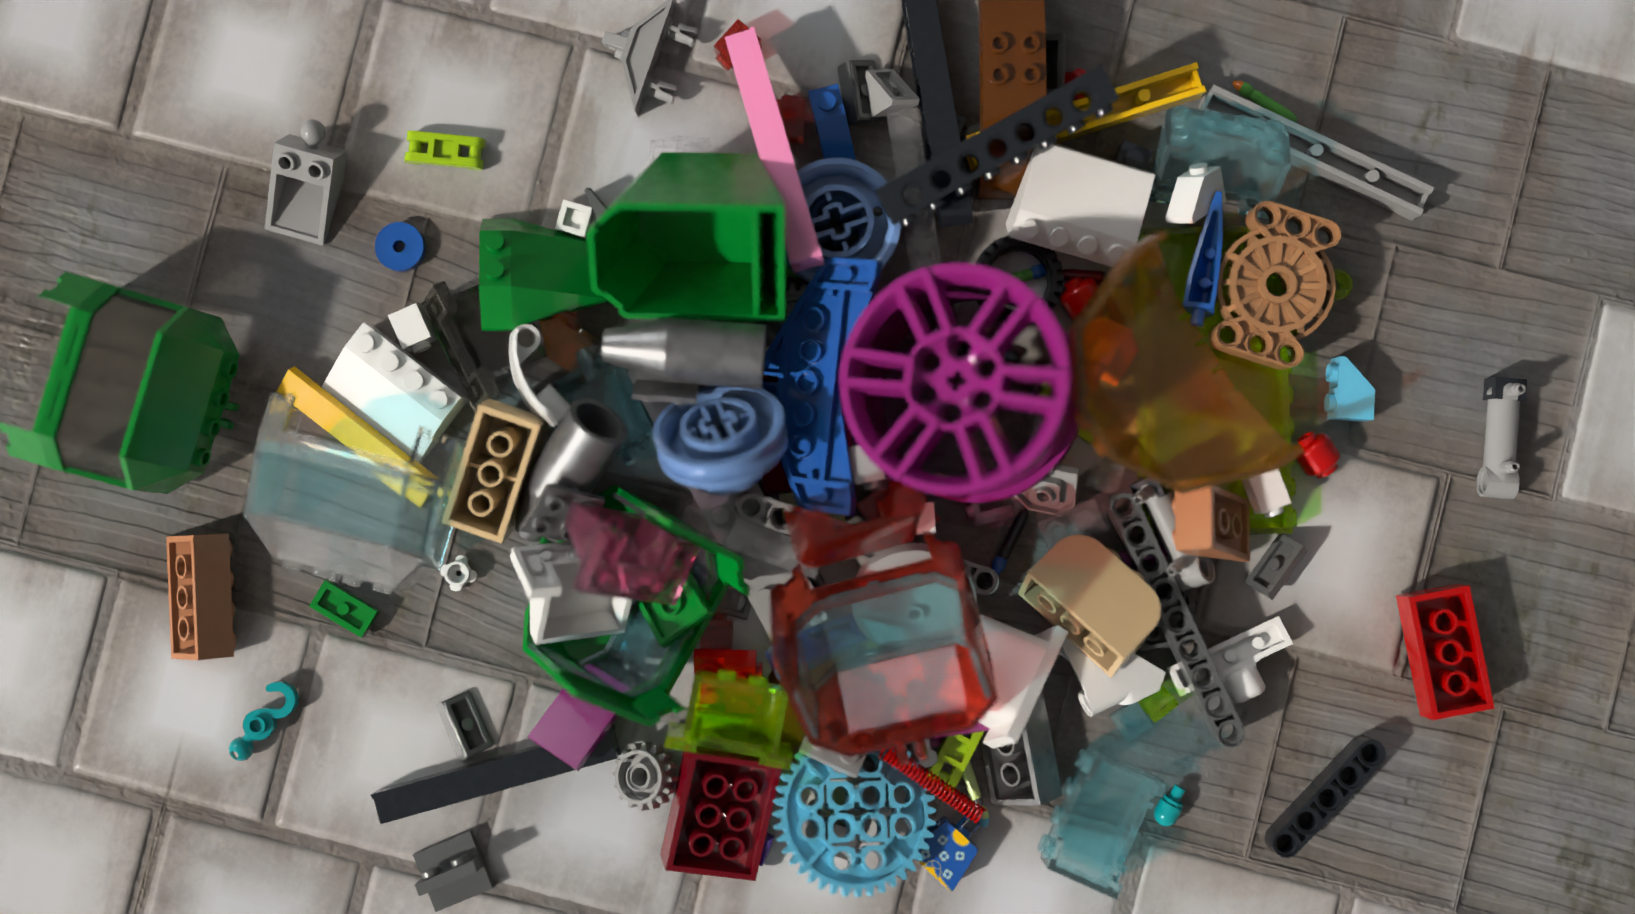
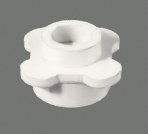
M464 555L457 556L455 561L450 564H444L440 570L441 575L450 584L449 587L452 591H460L464 584L474 582L477 578V572L470 568L468 558ZM458 570L461 571V576L456 575Z

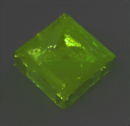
M1161 685L1160 691L1137 702L1139 707L1154 723L1179 705L1175 697L1163 685Z

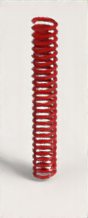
M892 744L885 746L880 752L879 759L891 747L884 755L883 762L887 761V764H891V767L895 766V770L899 769V772H903V775L907 774V778L911 777V780H915V783L919 782V786L923 785V788H927V791H931V794L934 793L943 802L946 801V804H950V807H954V810L958 809V812H962V815L966 814V818L969 817L974 823H977L981 819L983 812L987 811L983 806H979V803L968 798L962 792L960 793L952 785H948V782H944L943 779L933 774L932 771H929L927 768L925 769L924 766H921L915 760L913 761L904 752L901 753Z

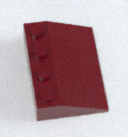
M686 739L678 773L679 780L676 782V792L673 795L660 853L665 870L756 881L774 805L773 800L777 792L775 789L778 786L782 771V763L721 744Z

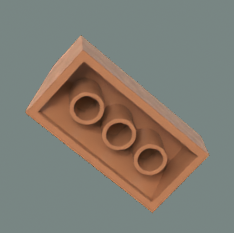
M229 533L166 537L171 659L207 660L234 657L237 641L236 635L233 632L235 605L232 602L231 588L234 584V576L230 570V557L233 547L229 540Z

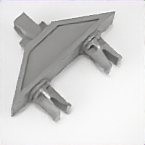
M676 0L664 2L631 27L629 32L623 30L622 35L608 31L604 33L602 39L603 46L616 51L615 58L622 60L637 117L647 95L670 104L674 103L673 96L666 92L677 93L678 85L653 78V72L664 41L669 38L693 47L694 41L687 35L697 37L698 28L673 21V15L677 6Z

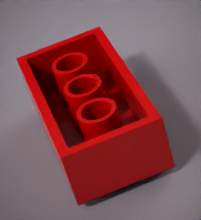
M1451 584L1396 595L1420 716L1431 720H1438L1495 709L1470 585Z

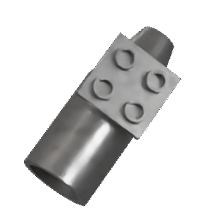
M666 318L605 329L603 334L602 359L605 362L636 372V380L632 392L633 400H642L646 403L657 401L673 402L677 405L696 404L700 384L762 389L767 325Z
M582 398L572 402L528 473L515 523V529L522 538L531 542H539L542 537L564 542L579 541L605 502L603 496L591 494V491L628 435L625 422L614 410L592 399Z

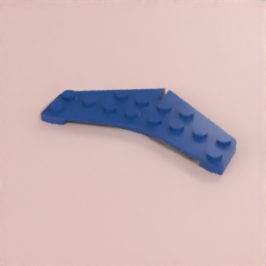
M831 257L824 260V266L818 268L766 351L764 376L778 377V383L763 381L762 389L775 396L781 403L784 411L788 444L780 460L797 505L805 510L854 516L856 495L840 395V364L843 350L855 323L873 299L881 277L882 262L868 259Z

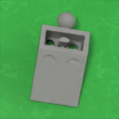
M311 119L302 124L300 128L301 137L289 134L274 142L265 230L323 246L328 236L344 181L348 150L321 143L326 135L325 127L320 121Z

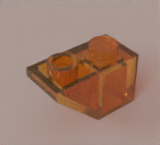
M560 314L553 315L551 319L543 322L540 319L547 357L572 374L579 376L597 348V345L591 342L594 336L579 326L576 331L565 325L568 319Z

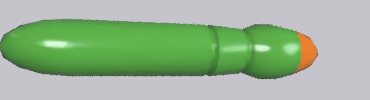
M1240 80L1233 82L1234 88L1243 97L1249 98L1257 105L1297 122L1293 112L1254 89L1251 84Z

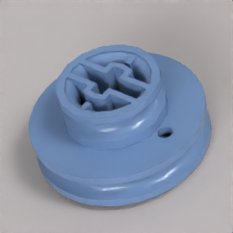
M847 158L822 159L798 170L797 173L823 261L831 257L878 260L882 262V270L896 249L901 229L900 223L894 226L891 224L875 194V190L888 184V182L873 168L859 161ZM874 208H881L883 214L880 217L874 216ZM838 218L839 224L846 223L843 227V234L836 235L834 228L828 229L830 228V219ZM858 234L857 240L848 248L851 236ZM830 244L832 249H841V251H831L823 246ZM785 246V263L793 271ZM820 265L795 272V274L810 283Z
M716 385L700 388L696 404L677 405L672 402L661 412L653 427V439L662 470L676 482L696 487L705 493L713 495L735 494L752 487L762 478L765 472L770 470L781 459L788 444V433L782 405L775 396L764 389Z

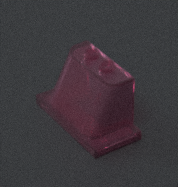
M572 501L565 519L566 529L581 562L572 584L574 589L583 593L676 605L700 548L692 543L680 541L666 530L647 521L645 516L641 514Z

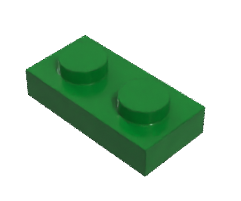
M324 580L309 605L310 608L360 638L366 636L380 612L377 608L330 580Z

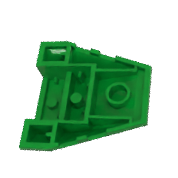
M513 218L482 219L479 230V296L482 331H513L520 325L540 319L543 322L559 313L566 311L572 313L607 302L605 297L601 294L598 296L591 290L587 239Z

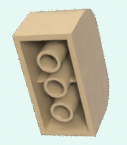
M491 398L480 403L441 523L502 544L515 528L527 476L543 450L549 424L534 413Z
M1070 535L1057 542L1028 571L1018 592L1025 601L1054 627L1059 625L1069 631L1066 638L1110 678L1142 646L1157 625L1161 614L1158 596L1144 581V577L1138 571L1126 566L1114 550L1107 549L1098 540L1086 535Z

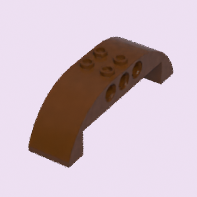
M978 0L980 132L1046 95L1044 0ZM1022 125L1018 127L1017 135L1020 140L1028 142L1033 138V131L1030 127ZM992 141L989 144V152L994 157H1002L1005 154V146L1000 141ZM1034 148L1028 150L1030 157ZM1030 157L1014 166L1011 160L1001 165L1000 169L1002 172L987 181L984 180L983 176L978 178L977 200H1015Z

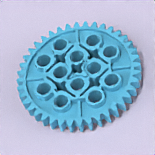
M879 732L875 733L866 756H869L874 761L875 767L873 772H867L861 766L856 777L860 779H876L877 781H863L855 785L854 788L853 784L847 783V781H830L843 780L849 776L844 773H837L831 767L796 753L794 758L798 765L788 763L786 767L791 772V775L782 774L780 776L782 781L786 783V786H777L775 789L783 795L781 798L773 800L774 804L781 806V810L772 813V816L781 818V822L773 826L774 829L783 830L784 833L777 838V842L786 841L788 844L782 850V853L792 852L793 856L788 863L790 865L801 864L797 874L801 875L808 871L807 882L812 883L818 878V889H824L829 884L830 894H835L839 887H841L842 896L848 897L852 888L854 897H861L864 888L867 896H873L874 886L880 893L886 892L885 882L890 887H896L895 876L900 880H906L907 875L904 869L911 872L915 871L916 867L912 860L923 861L924 858L918 851L929 850L930 848L923 841L924 838L934 837V834L928 831L927 827L936 825V821L928 818V814L936 812V808L928 806L927 802L935 799V796L926 795L925 791L927 788H923V785L919 786V782L915 783V780H911V777L907 778V774L903 775V772H899V769L895 770V766L891 767V764H887V761L883 762L884 755L891 747L879 759V754L883 748L891 744V737L889 736L882 742H879ZM898 743L893 747H896L897 750H901L902 744ZM908 751L904 754L908 755L910 758L911 752ZM866 787L873 789L876 794V800L872 805L866 803L863 799V791ZM896 787H901L906 793V800L903 804L898 803L894 799ZM805 788L810 789L814 793L815 801L811 806L805 805L801 800V792ZM835 788H840L845 793L846 798L842 805L836 804L832 799V792ZM823 804L825 810H830L831 815L825 818V822L822 816H817V810L821 809ZM884 805L892 811V814L888 815L886 820L885 815L879 814V808L884 807ZM855 807L857 810L869 811L870 813L860 814V816L855 817L854 815H849V813L839 812ZM899 818L903 819L908 827L904 836L899 835L895 830V823ZM868 819L873 820L877 825V832L873 837L867 835L864 830V824ZM806 820L811 821L815 825L816 832L812 838H807L802 833V825ZM836 820H841L846 825V834L842 838L836 836L833 831V824ZM855 836L857 841H862V843H879V845L862 846V848L857 849V853H855V848L832 846V844L849 843V841L855 839ZM870 851L878 856V865L874 869H870L865 862L866 855ZM838 852L844 853L848 860L847 866L843 870H839L834 864V857Z

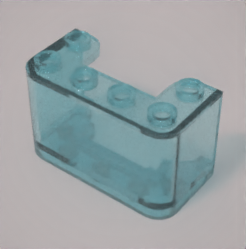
M1089 745L1086 750L1082 748L1076 757V772L1073 778L1068 777L1062 791L1065 797L1061 806H1055L1050 817V822L1053 823L1048 834L1044 833L1042 835L1037 850L1041 852V860L1047 869L1117 900L1123 884L1118 882L1120 872L1118 871L1124 873L1126 870L1124 862L1148 808L1152 809L1154 806L1150 799L1154 798L1155 795L1162 798L1168 783L1154 773Z

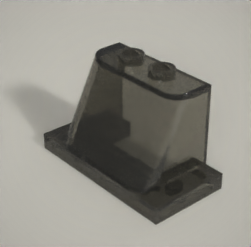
M443 281L432 286L422 302V306L474 413H476L480 403L489 398L494 399L499 394L496 384L512 377L509 361V338L512 331H482L479 285L451 295L446 282ZM527 323L537 328V326L534 323ZM523 330L518 333L517 341L522 347L528 348L533 343V337L528 331ZM541 342L520 364L521 371L547 358Z

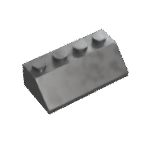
M1042 688L1018 742L993 749L983 743L988 731H985L980 739L992 805H1042L1063 796Z

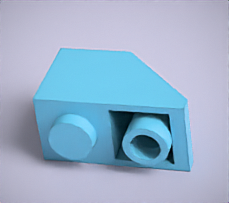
M1339 356L1332 358L1331 363H1328L1326 367V381L1329 382V394H1326L1324 399V410L1328 412L1327 419L1361 422L1374 420L1375 388L1347 357Z

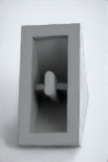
M894 69L866 70L865 77L871 117L900 116L919 104L920 99Z

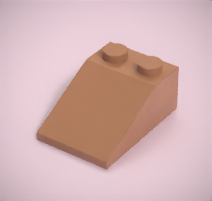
M1213 484L1175 487V497L1172 500V509L1175 514V528L1172 532V540L1175 550L1194 556L1250 562L1249 500Z

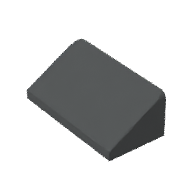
M848 60L838 66L841 96L848 125L883 120V117H871L865 74L866 70L875 69L874 60Z
M469 690L436 704L460 761L493 746Z

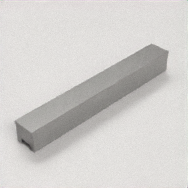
M1214 84L1204 93L1193 116V119L1411 221L1422 215L1424 211L1423 206L1429 194L1434 190V187Z

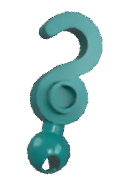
M276 681L266 685L265 689L267 692L279 691L283 693L286 703L282 708H259L245 716L243 720L244 736L232 740L228 748L229 755L233 759L244 761L250 758L254 751V741L270 737L277 728V719L286 717L295 711L299 702V695L292 684L286 681Z

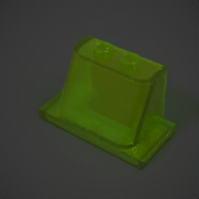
M719 669L718 673L696 671L685 724L669 722L664 747L696 753L697 746L759 757V765L791 770L793 760L791 743L780 741L789 689L781 685L768 683V678L758 675H750L749 679L736 677V672Z

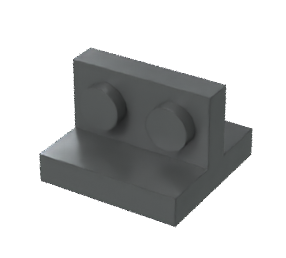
M472 829L413 854L422 877L415 884V888L419 896L426 893L429 894L435 912L495 887Z

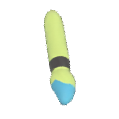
M969 761L962 774L969 797L976 803H979V806L986 808L973 767ZM988 810L983 812L979 820L984 828L989 824Z

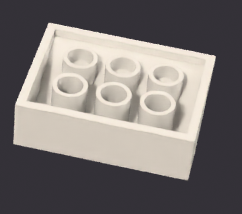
M1052 144L1043 150L1037 145L1033 149L1005 223L1010 238L1126 270L1138 241L1155 174L1057 144Z
M365 322L361 324L344 346L322 385L324 390L418 463L423 460L469 400L381 331Z

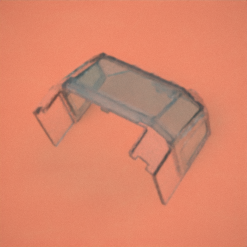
M271 393L257 436L246 507L243 515L273 558L283 562L281 567L297 572L301 571V567L313 569L312 575L329 579V581L339 583L343 577L342 583L355 588L361 587L362 582L372 584L373 591L391 595L392 590L402 592L439 571L452 531V526L441 522L465 450L458 440L442 436L440 441L430 437V429L420 426L409 463L297 435L303 415L293 408L296 395L287 394L285 400H283L284 395Z

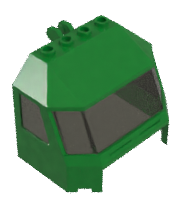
M65 271L57 278L58 284L52 290L44 289L36 296L70 306L32 431L0 422L1 432L7 433L9 442L6 444L8 454L51 469L133 491L169 494L204 473L206 466L211 460V448L220 427L233 430L234 423L228 419L221 418L223 409L238 411L240 407L239 404L229 402V389L232 379L238 371L240 354L221 317Z

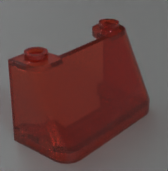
M898 480L889 482V494L885 499L877 501L881 517L833 529L830 517L823 511L809 510L803 512L801 506L784 509L797 562L807 568H818L911 542L916 537L926 505L924 491L908 486Z

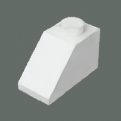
M1197 163L1189 166L1187 172L1177 177L1166 214V223H1195L1208 214L1216 191H1222V204L1226 202L1221 166L1208 167L1207 163Z

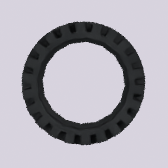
M1009 235L995 240L984 249L976 261L977 265L991 268V265L999 256L1013 251H1023L1033 255L1042 263L1047 274V288L1041 300L1051 312L1060 298L1064 281L1063 267L1061 261H1058V255L1054 250L1010 238ZM976 300V302L983 308L987 300ZM1004 307L995 321L1004 325L1016 310Z

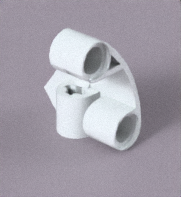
M529 324L520 325L511 332L509 338V361L513 381L528 409L536 416L544 419L551 427H554L565 415L570 404L550 384L536 396L529 390L520 364L539 346L541 337L539 331L534 326ZM520 331H528L532 335L533 343L530 347L525 348L519 345L517 335Z
M1065 638L1058 653L1071 663L1083 689L1078 692L1080 704L1090 717L1116 704L1130 705L1160 691L1166 674L1162 669L1134 653L1110 678L1067 638Z

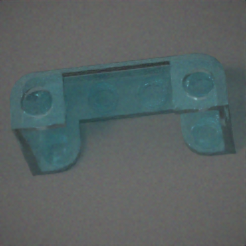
M1185 106L1169 108L1165 114L1151 173L1155 174L1148 201L1170 204L1177 177L1187 172L1189 166L1193 164L1207 163L1208 167L1221 166L1225 192L1237 194L1238 215L1246 216L1248 211L1252 209L1246 203L1248 200L1258 203L1264 201L1276 202L1291 166L1289 132L1280 121L1273 119L1266 120L1246 115H1233L1213 110L1206 111L1187 108ZM1158 187L1167 188L1171 194H1160L1157 192ZM1258 211V218L1269 219L1266 212Z

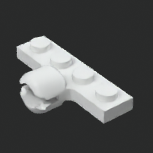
M1277 616L1207 650L1231 701L1238 704L1250 700L1265 691L1266 686L1256 668V663L1260 659L1292 645L1293 642L1280 617ZM1178 663L1168 667L1166 670L1179 696L1181 697L1191 692ZM1206 668L1197 670L1195 673L1196 682H1201L1206 678Z

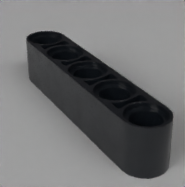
M1362 735L1353 738L1267 829L1264 839L1268 848L1283 858H1290L1296 855L1383 763L1386 752L1382 743ZM1370 744L1372 753L1369 757L1363 759L1362 749ZM1345 767H1350V777L1342 781L1340 777L1341 771ZM1325 789H1329V799L1325 803H1320V793ZM1308 812L1309 820L1307 823L1299 825L1298 817L1300 814ZM1287 834V844L1278 848L1276 844L1277 839L1281 835Z

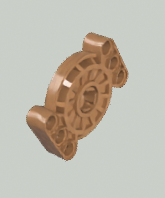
M1264 201L1249 210L1246 215L1245 222L1251 232L1232 243L1221 257L1216 304L1220 315L1225 321L1211 328L1208 339L1211 346L1218 351L1274 369L1284 370L1301 363L1304 351L1297 340L1306 337L1316 330L1325 320L1333 305L1336 290L1335 274L1330 259L1324 251L1338 244L1341 239V230L1337 223L1272 201ZM1258 211L1267 213L1269 217L1268 225L1260 223L1257 217ZM1288 220H1293L1298 225L1297 234H1293L1288 230ZM1319 229L1326 232L1328 236L1327 244L1319 241L1317 237ZM1245 242V248L1234 254L1233 251L1239 244ZM1226 263H1227V264H1228V267H1227V269H1226V271H1225V273H1224V279H1222V278H1223L1224 268H1225V265H1226ZM1278 274L1277 278L1282 284V289L1286 290L1285 293L1280 294V296L1270 294L1266 287V280L1269 276ZM1315 318V321L1304 330V325ZM1222 328L1228 329L1232 334V340L1229 344L1223 342L1220 338V330ZM1252 337L1259 339L1262 347L1259 353H1255L1250 348ZM1282 347H1286L1291 353V359L1288 363L1280 358Z

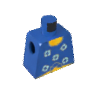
M966 814L956 825L945 815L938 819L936 825L927 828L928 831L934 834V837L924 838L923 840L930 847L929 850L918 851L924 860L917 862L950 892L955 889L979 850L969 837L981 824L979 822L974 823L969 817L966 818Z

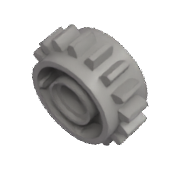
M652 741L631 744L630 749L622 751L623 757L621 759H616L617 767L613 772L616 783L614 787L620 793L619 798L628 801V807L638 806L639 811L658 809L660 804L670 801L668 796L671 793L676 792L674 787L676 781L679 780L676 773L678 765L674 764L671 752L666 753L663 751V745H653ZM644 771H646L648 775L647 782L644 778Z

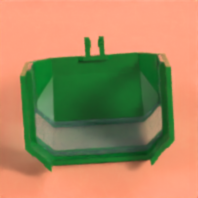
M616 485L598 494L605 498V502L580 540L631 535L640 554H642L665 535L671 536L714 613L730 585L749 596L748 585L744 583L742 570L745 569L743 557L662 508ZM542 537L540 540V544L557 543L546 537ZM633 597L625 633L536 645L530 633L529 603L525 610L522 650L573 697L650 727L660 722V717L671 712L677 714L688 709L673 697L670 692L714 613L669 647L662 648Z

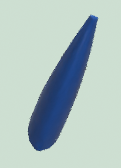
M1216 191L1186 284L1183 307L1192 315L1190 325L1202 327L1204 318L1211 317L1215 311L1223 236L1222 191Z

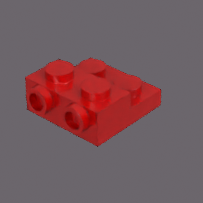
M694 649L695 703H725L726 712H756L757 704H763V685H757V681L762 682L763 663H757V650Z

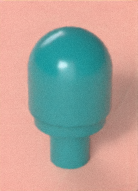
M1175 784L1170 794H1164L1159 799L1154 809V818L1157 823L1162 826H1172L1177 822L1183 811L1182 807L1184 804L1181 802V799L1186 791L1185 788Z

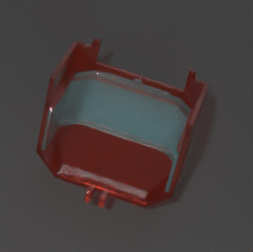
M924 531V538L932 559L812 589L799 562L791 570L793 576L784 585L778 583L770 591L771 662L809 744L848 757L896 746L898 761L902 766L908 764V752L905 744L915 742L917 757H919L920 761L928 760L925 739L975 728L998 701L991 652L970 578L958 544L950 541L942 543L935 540L934 535Z

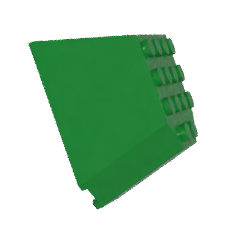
M662 152L587 229L591 290L598 296L601 294L619 309L618 313L625 319L680 318L694 320L785 321V202L757 153Z

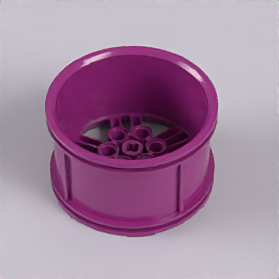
M970 263L938 264L923 267L895 280L877 295L860 315L848 337L840 364L839 384L843 411L848 426L864 453L877 467L892 478L913 488L952 501L989 503L1005 500L1031 489L1050 475L1063 461L1078 435L1083 420L1086 399L1085 377L1082 363L1071 338L1055 319L1045 303L1024 283L1009 274L983 265ZM987 300L968 329L958 327L950 305L964 301ZM1008 304L1016 307V311L993 340L987 336V332L1004 306ZM935 312L941 330L932 334L925 318ZM1034 321L1047 342L1052 364L1050 366L1006 364L1003 358L1005 352L1028 323ZM912 329L918 344L910 354L895 352L902 339ZM963 343H969L971 345L969 355L965 358H958V347ZM940 356V367L935 371H928V361L932 357ZM988 362H995L997 367L991 377H983V366ZM887 369L904 370V379L902 381L885 379ZM961 376L966 380L965 385H960L958 389L953 385V382L959 381ZM1011 382L1047 383L1053 386V392L1051 397L1013 393L1010 391ZM935 388L937 393L935 400L932 403L925 404L923 401L925 391ZM984 394H991L992 402L990 406L985 410H980L978 407L979 398ZM883 396L906 397L910 407L889 431L885 420ZM954 407H961L962 417L957 422L950 423L948 420L950 410ZM1001 408L1045 415V420L1035 437L1017 455L1012 453L996 419V415L1000 412ZM920 422L925 423L927 428L904 458L898 448ZM978 429L984 431L998 462V467L993 470H987L983 463L974 438V431ZM946 432H954L956 434L969 471L966 477H942L921 470L922 464Z

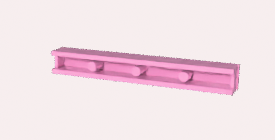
M751 27L749 30L726 36V44L760 160L785 202V246L793 271L795 273L819 265L820 267L824 266L823 257L755 28Z

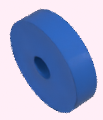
M394 222L385 226L378 233L375 241V252L377 258L385 267L396 272H408L418 267L423 261L426 254V242L421 232L412 225L404 222ZM404 242L405 249L402 252H397V244Z

